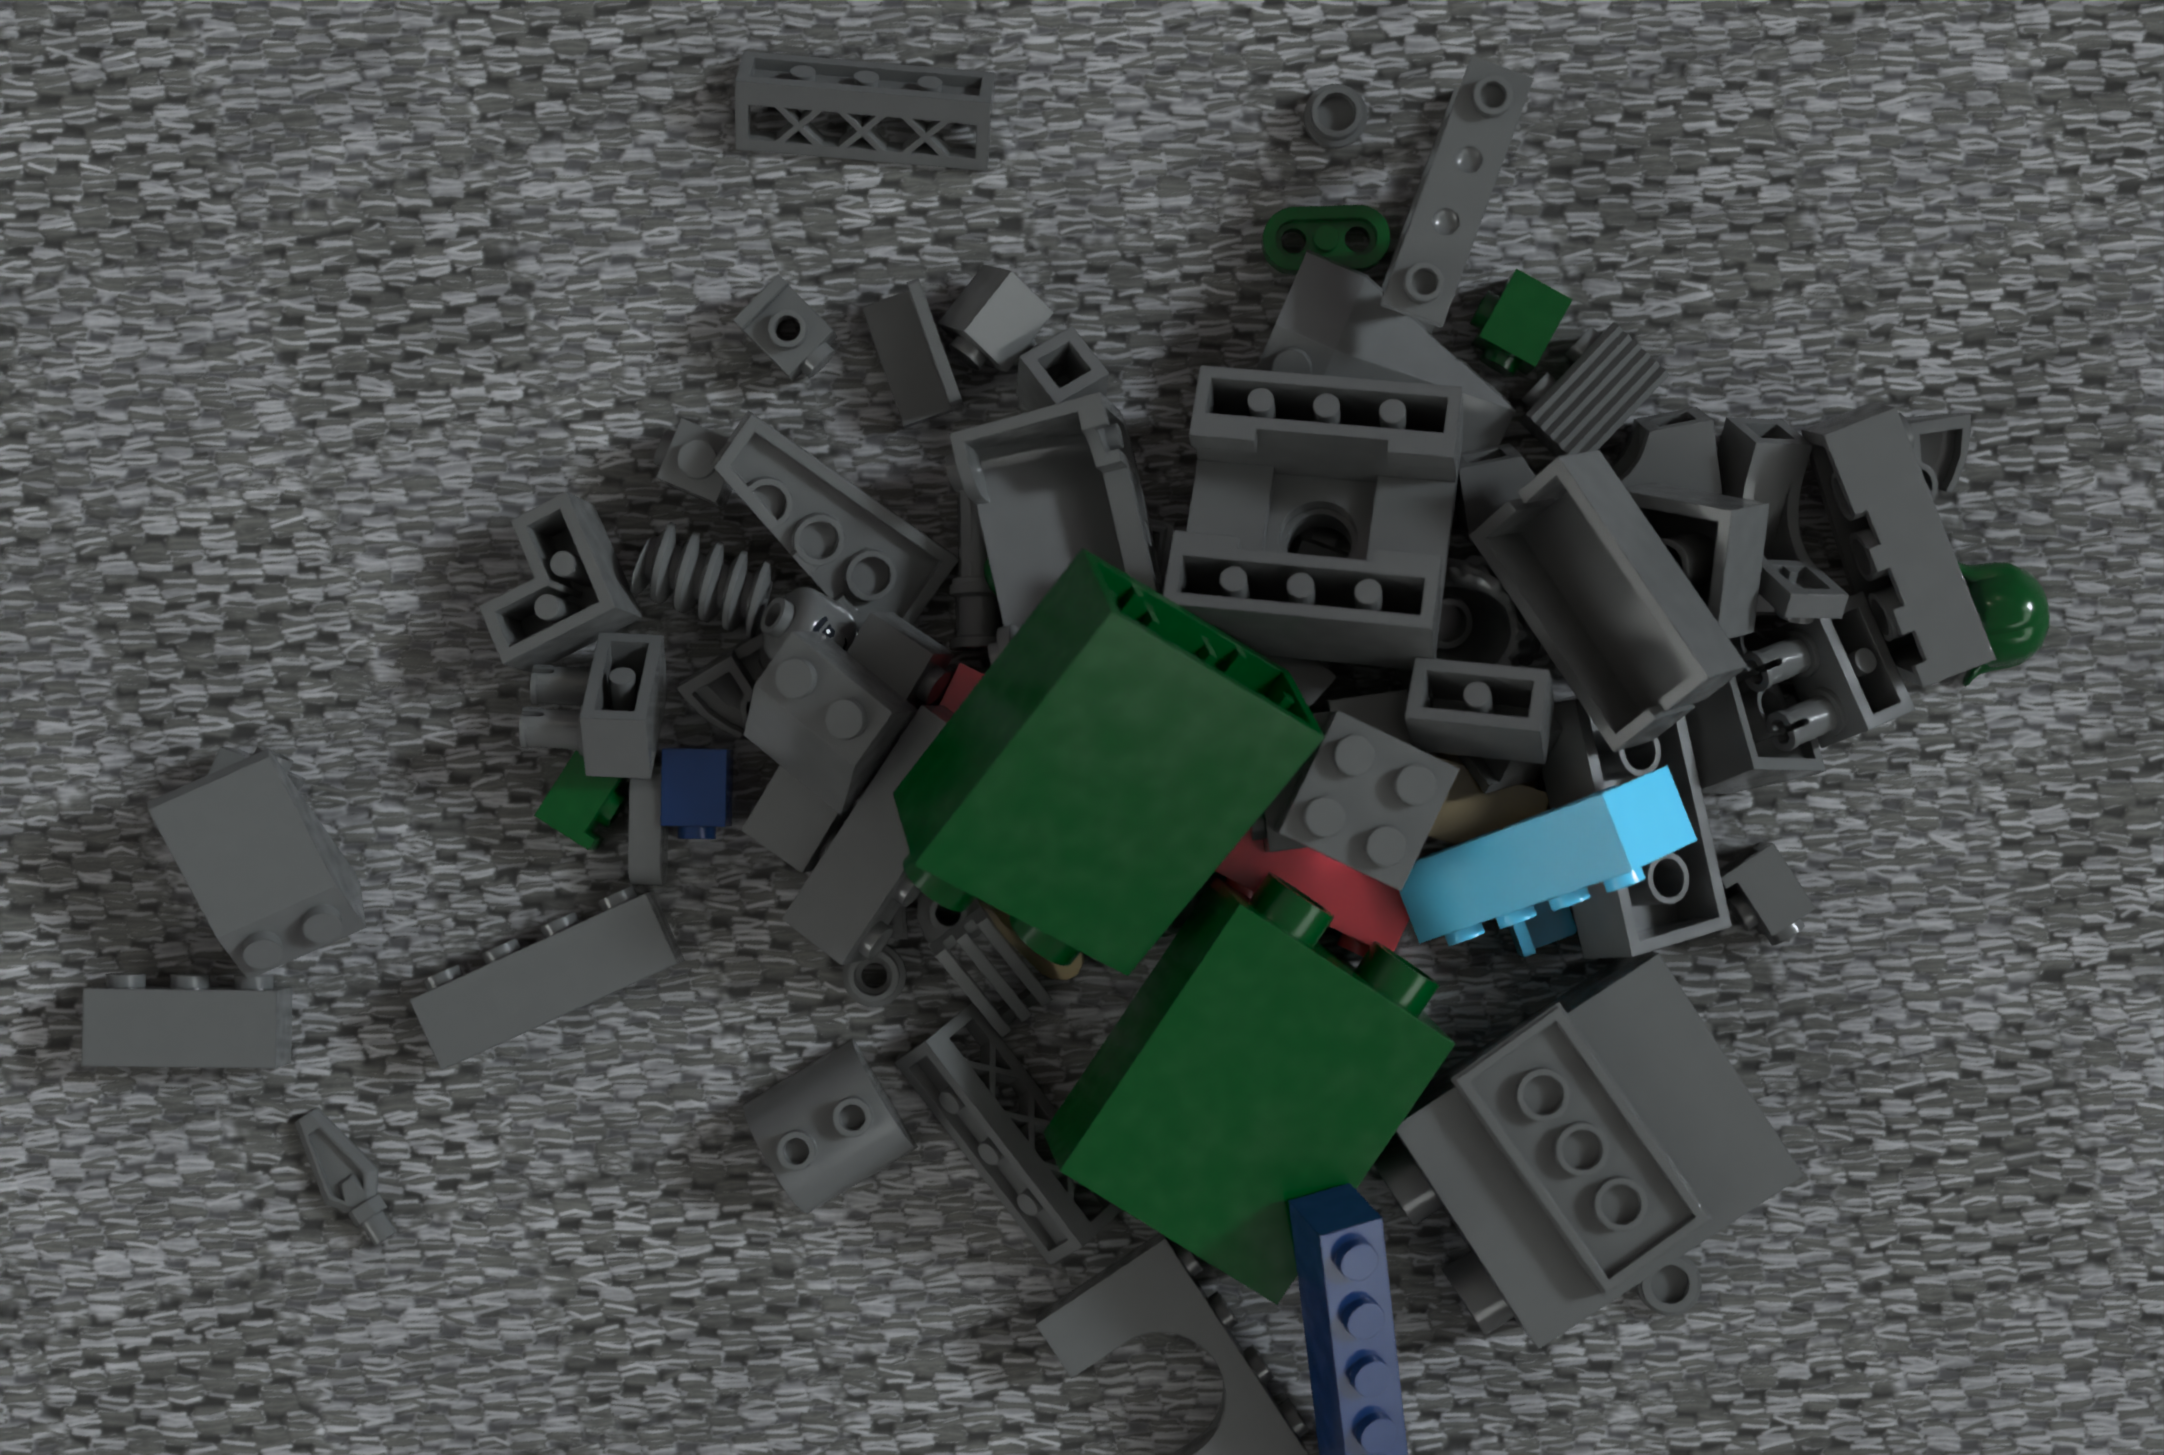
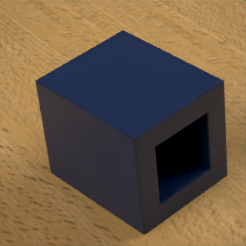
M662 748L661 826H678V839H716V827L732 826L733 750Z

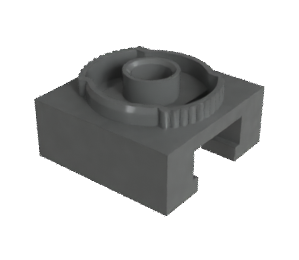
M1200 365L1189 431L1191 447L1196 449L1198 459L1186 531L1173 530L1163 596L1265 656L1413 670L1415 657L1435 659L1463 442V387ZM1314 527L1335 529L1342 533L1351 545L1347 558L1288 552L1293 540L1300 533Z

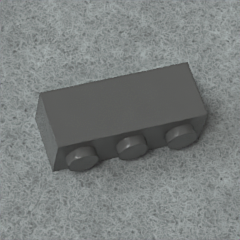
M145 973L106 974V985L83 988L82 1066L278 1068L290 1064L293 987H274V975L260 974L249 980L244 974L234 975V986H210V974H170V985H146Z

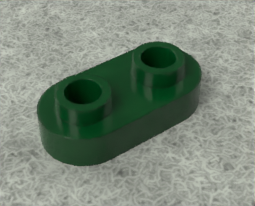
M1364 205L1288 207L1278 211L1269 219L1262 235L1261 246L1267 262L1274 269L1284 274L1297 275L1307 250H1311L1359 272H1365L1374 268L1383 259L1390 244V230L1386 220L1378 211ZM1352 230L1363 232L1368 239L1367 248L1359 252L1350 250L1345 244V235ZM1289 232L1299 233L1304 238L1305 248L1299 253H1289L1282 247L1281 238Z

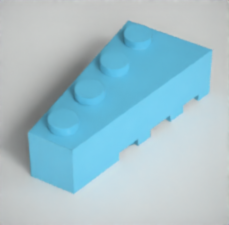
M1667 765L1617 787L1613 785L1556 809L1552 808L1503 827L1502 830L1498 828L1416 860L1402 891H1399L1419 944L1445 936L1448 946H1452L1485 933L1482 922L1496 918L1499 928L1503 929L1536 916L1535 904L1548 900L1552 911H1556L1591 897L1587 887L1603 881L1607 893L1646 879L1642 870L1643 866L1697 841V838Z

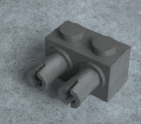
M1863 591L1848 597L1842 619L1814 618L1813 622L1809 624L1789 622L1770 631L1774 643L1758 650L1746 652L1741 656L1748 666L1741 671L1742 674L1755 668L1760 670L1759 674L1745 680L1751 690L1763 692L1775 684L1791 679L1801 702L1783 710L1772 712L1766 720L1768 733L1782 727L1786 729V733L1771 739L1776 748L1783 752L1791 751L1798 745L1817 738L1821 748H1824L1916 710Z
M599 632L590 667L534 664L530 678V699L532 705H578L580 709H543L524 706L519 723V742L521 748L578 750L579 755L584 756L586 776L651 779L667 700V674L663 635Z

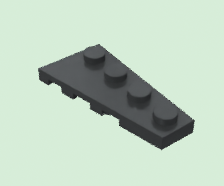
M749 410L711 463L828 597L850 609L855 616L858 632L870 612H893L913 625L959 561L955 554Z

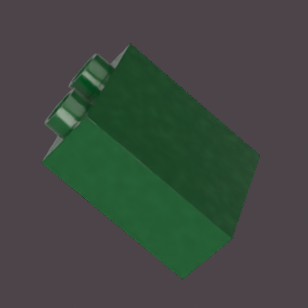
M1082 548L893 792L909 848V853L903 860V868L912 883L922 893L945 908L962 912L967 910L972 902L978 898L1009 914L1010 924L1019 938L1034 952L1052 963L1069 966L1082 952L1128 976L1313 753L1325 736L1287 669Z
M1269 872L1251 899L1218 877L1214 878L1043 1133L1060 1172L1278 1305L1298 1275L1289 1200L1350 1183L1357 1189L1456 1043L1423 1011L1440 986L1435 980L1400 955L1376 941L1373 942L1357 967L1319 944V939L1333 920L1334 915L1288 882Z

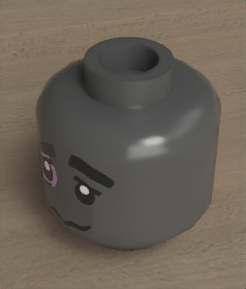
M799 587L788 592L783 598H775L767 606L761 619V629L764 632V650L771 661L792 631L822 632L846 652L858 634L855 616L847 606L808 587Z

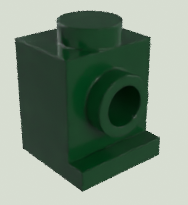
M576 750L534 816L585 849H598L605 838L594 831L599 823L606 828L610 827L620 814L628 800V795L620 790L628 778L586 776L584 756H580L578 750Z

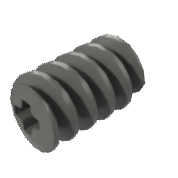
M670 522L659 536L653 535L644 545L633 571L630 592L638 595L650 583V597L657 604L664 603L674 592L675 610L683 614L688 612L698 601V617L706 623L712 621L722 610V627L729 632L736 630L746 619V637L751 640L761 623L773 588V581H771L772 561L765 559L754 573H750L747 571V551L741 550L733 561L727 564L724 562L723 542L717 541L709 552L704 555L700 553V533L694 531L682 546L676 544V524Z

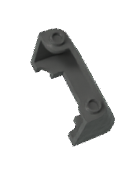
M1101 392L949 433L953 453L947 454L945 459L948 476L955 492L965 490L967 497L977 506L1003 621V627L997 628V641L988 644L991 665L1082 548L1163 595L1165 583L1130 435L1119 409Z

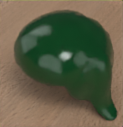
M1957 561L1963 577L1967 581L1972 600L1996 658L1994 661L1968 670L1963 679V686H1968L1980 674L2020 665L2031 658L2042 647L2049 629V606L2042 586L2027 570L2008 562L1969 565Z

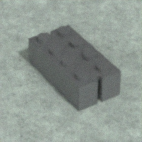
M1600 450L1558 456L1518 492L1521 498L1508 500L1469 535L1613 752L1656 739L1695 708L1693 703L1707 699L1748 667Z

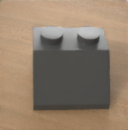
M792 631L755 683L744 736L837 813L845 815L894 748L918 709L824 633L818 631Z

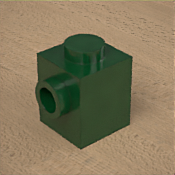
M1516 269L1507 279L1499 295L1488 290L1470 321L1471 325L1480 329L1471 345L1483 351L1480 360L1491 369L1509 377H1513L1517 370L1527 375L1536 367L1570 306L1572 299Z

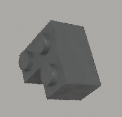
M568 492L510 520L534 578L478 606L502 664L530 673L533 672L534 664L550 665L596 642L599 632L614 633L643 618L636 600L630 592V586L595 505Z

